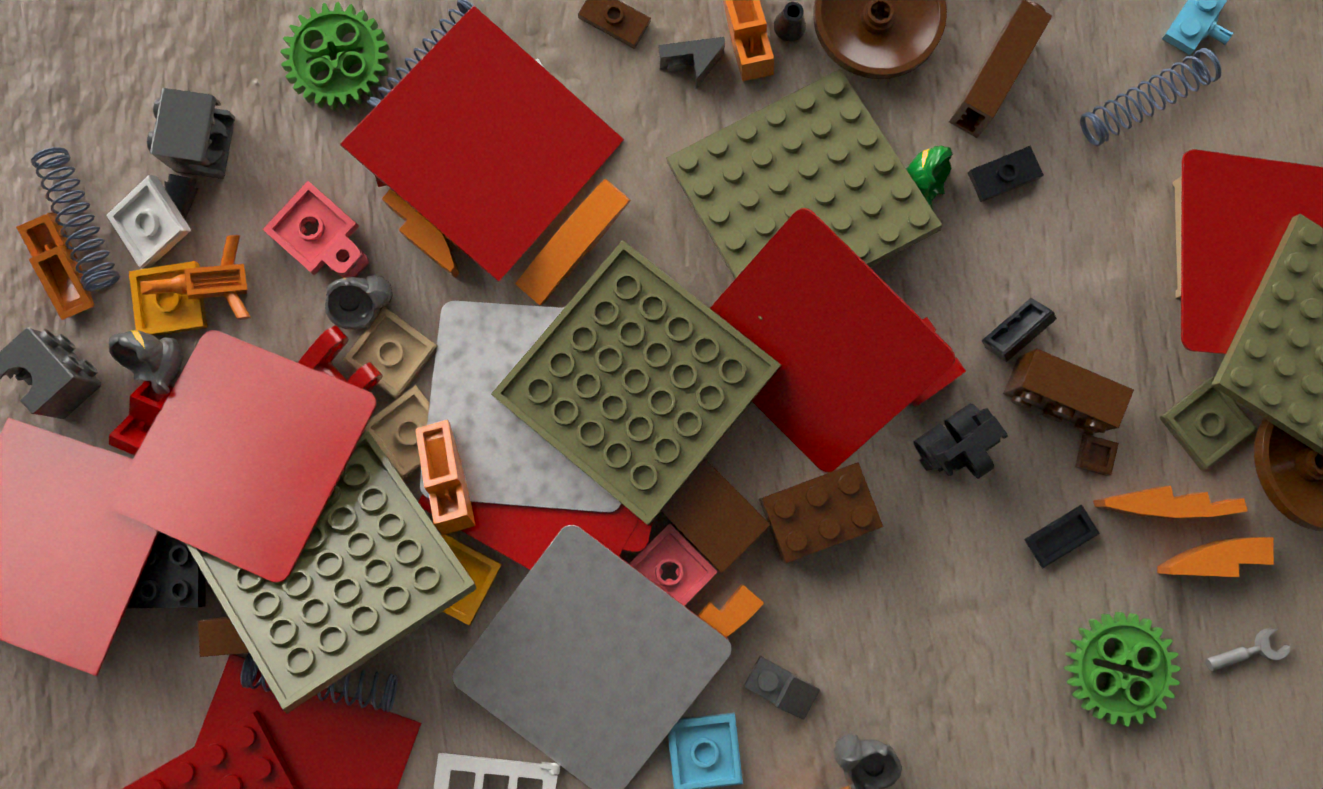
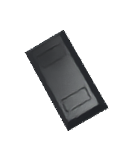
M1081 504L1024 540L1043 569L1100 533Z

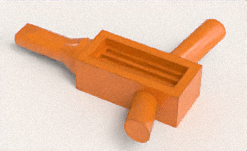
M229 235L226 237L220 266L184 269L185 274L178 275L172 279L140 282L142 295L174 292L181 295L187 294L188 300L224 296L237 319L251 318L239 295L247 294L244 264H234L240 235Z

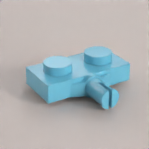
M1187 0L1162 39L1189 55L1193 53L1200 41L1208 35L1226 45L1233 32L1216 23L1219 12L1227 0Z

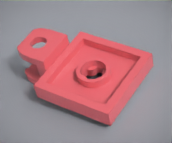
M309 181L302 186L263 229L313 275L326 263L343 278L357 277L369 264L366 254L349 239L358 229L359 225ZM318 221L317 233L306 236L307 228L305 224L307 222L314 224Z
M670 523L629 563L684 606L717 574V570ZM666 563L670 566L674 563L677 565L678 568L675 573L678 577L676 580L673 581L668 578L664 581L661 578L663 570L660 567L662 564Z

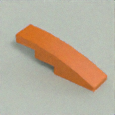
M604 179L555 233L515 284L537 304L543 305L562 280L569 277L586 253L593 250L631 200L611 182Z
M1171 485L1093 500L1094 506L1097 508L1128 515L1158 518L1214 517L1248 511L1244 498L1226 499L1210 503L1208 492H1195L1174 497Z

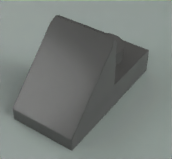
M716 37L658 45L660 69L668 68L669 71H681L686 69L687 66L692 65L695 87L697 89L724 55L725 38Z
M759 656L744 684L745 688L774 703L777 708L803 720L820 691L816 686L762 656Z

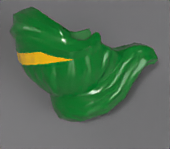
M942 145L920 152L906 168L931 208L932 201L936 195L945 194L944 183L950 176L952 169L950 159L953 152L950 147Z

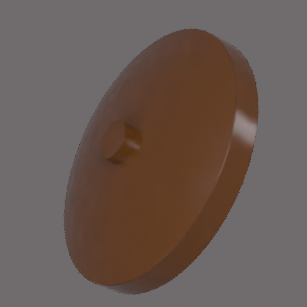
M815 0L813 8L816 35L828 56L848 72L870 79L899 77L921 66L931 56L940 42L947 19L946 0Z
M1263 419L1255 438L1254 462L1258 479L1265 494L1278 511L1292 522L1307 529L1323 531V456Z

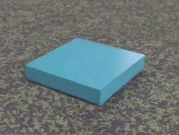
M735 713L679 719L668 733L674 789H705L743 784Z

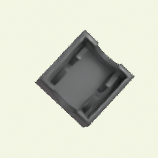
M162 88L161 96L155 100L153 106L156 122L154 131H150L147 137L148 150L150 154L177 173L224 179L235 116L228 110L215 108V105L220 106L221 103L211 94Z
M26 328L0 351V379L5 375L11 379L15 374V378L18 381L24 380L28 385H32L30 391L20 400L31 414L65 419L101 387V382L95 377L98 373L97 369L86 359L82 358L80 360L73 353L76 349L75 345L62 334L56 337L47 329L41 332Z

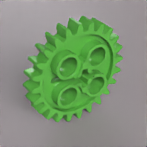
M336 2L334 10L330 11L326 3H323L322 12L319 14L312 7L309 8L311 15L309 19L299 15L298 18L302 25L300 27L295 25L289 26L294 36L283 37L286 44L290 46V48L280 51L284 58L288 59L281 63L284 70L289 72L285 76L290 84L295 83L293 89L298 95L304 92L303 98L308 103L315 99V103L319 108H322L326 101H328L330 108L334 111L337 108L338 102H341L347 110L352 99L359 105H362L360 95L364 93L369 97H373L370 87L372 85L382 87L377 78L378 75L388 76V72L382 66L391 62L389 56L384 53L390 50L387 42L382 41L386 37L382 29H377L378 24L374 18L368 20L365 10H361L356 15V10L352 4L347 7L346 11H343L341 4ZM356 33L351 41L342 42L346 34ZM323 40L319 48L310 49L314 41ZM362 64L358 72L348 73L352 65ZM321 71H329V75L325 79L316 80L317 75Z
M1115 612L1113 620L1110 614L1103 613L1101 614L1102 624L1095 619H1089L1090 631L1085 628H1078L1079 633L1083 637L1082 640H1070L1077 648L1076 652L1065 653L1067 657L1074 660L1073 664L1064 667V670L1074 673V677L1066 681L1067 684L1078 686V689L1072 696L1076 699L1085 698L1081 705L1083 709L1089 711L1094 708L1093 716L1101 720L1105 716L1106 722L1113 725L1119 719L1120 724L1129 726L1131 718L1135 723L1141 725L1144 720L1143 714L1155 719V706L1164 710L1167 709L1166 704L1162 700L1164 696L1175 698V695L1168 689L1169 685L1180 684L1178 680L1171 677L1173 672L1181 670V667L1172 665L1170 661L1176 658L1178 653L1167 651L1166 649L1173 641L1168 638L1159 639L1163 629L1160 627L1151 628L1152 620L1143 618L1139 622L1137 614L1130 613L1126 619L1123 612ZM1111 638L1115 644V649L1111 655L1107 656L1104 653L1103 647L1105 642ZM1145 647L1148 652V658L1143 664H1140L1137 654L1141 648ZM1098 658L1148 671L1151 673V677L1144 678L1093 664V660ZM1104 672L1107 676V684L1099 690L1096 686V679L1100 673ZM1138 681L1141 687L1140 693L1137 697L1132 698L1130 687L1134 682Z

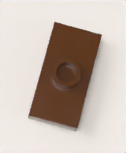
M586 0L578 13V18L633 49L636 48L651 22L649 16L619 0Z

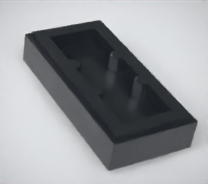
M1031 145L973 168L968 172L980 202L1044 176Z
M1030 298L989 333L982 342L986 349L1008 362L1057 318L1054 311Z

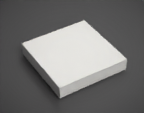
M148 175L106 215L140 269L151 268L191 231L158 177Z

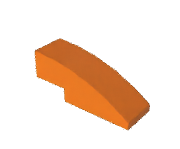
M723 0L732 45L742 81L774 75V55L767 36V23L760 0Z
M389 189L382 197V200L392 211L406 221L399 229L401 234L456 278L459 270L446 236L393 190Z
M51 212L21 224L16 228L32 256L29 261L61 320H64L95 305L91 292L83 289L80 282L83 274L75 270L78 262L70 258L73 250L65 246L68 238L60 234L63 226L55 222L57 214ZM74 253V258L78 259L76 253Z
M447 419L415 429L424 488L429 493L433 524L442 535L475 526L465 475L450 422Z
M1236 537L1202 544L1177 554L1157 566V573L1239 577V563L1274 565V537Z
M740 584L720 610L709 601L698 616L725 637H728L747 622L764 602L743 584Z

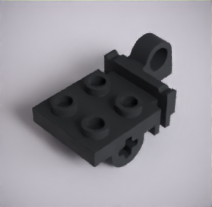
M970 403L944 420L946 428L938 424L913 441L917 452L921 456L919 461L926 471L937 469L941 472L944 470L948 476L953 475V470L959 471L963 467H967L979 479L994 469L993 461L986 451L1000 443L1001 437L1007 438L1008 434L988 408L980 411L974 404Z
M156 538L127 609L205 607L206 578L187 545L175 538Z

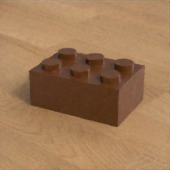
M1036 348L1018 357L1003 394L1012 397L1011 402L1020 407L1030 409L1031 406L1043 410L1042 415L1048 419L1062 422L1064 419L1075 424L1073 427L1075 430L1087 435H1093L1094 433H1105V431L1120 427L1134 389Z
M859 462L759 498L766 520L771 524L769 528L781 560L784 563L794 561L883 527Z

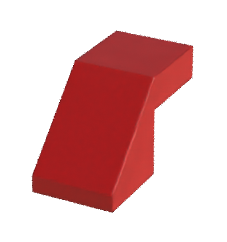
M144 381L130 395L129 415L109 434V445L135 456L157 415L163 408L170 392L168 394H158L152 388L151 381ZM170 385L168 386V388L170 389V392H171V390L173 389V387L170 386Z

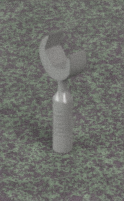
M1266 628L1256 635L1254 647H1240L1206 658V665L1212 672L1248 660L1250 655L1259 653L1267 659L1281 660L1290 653L1291 646L1284 645L1278 651L1272 650L1270 648L1269 636L1278 629Z

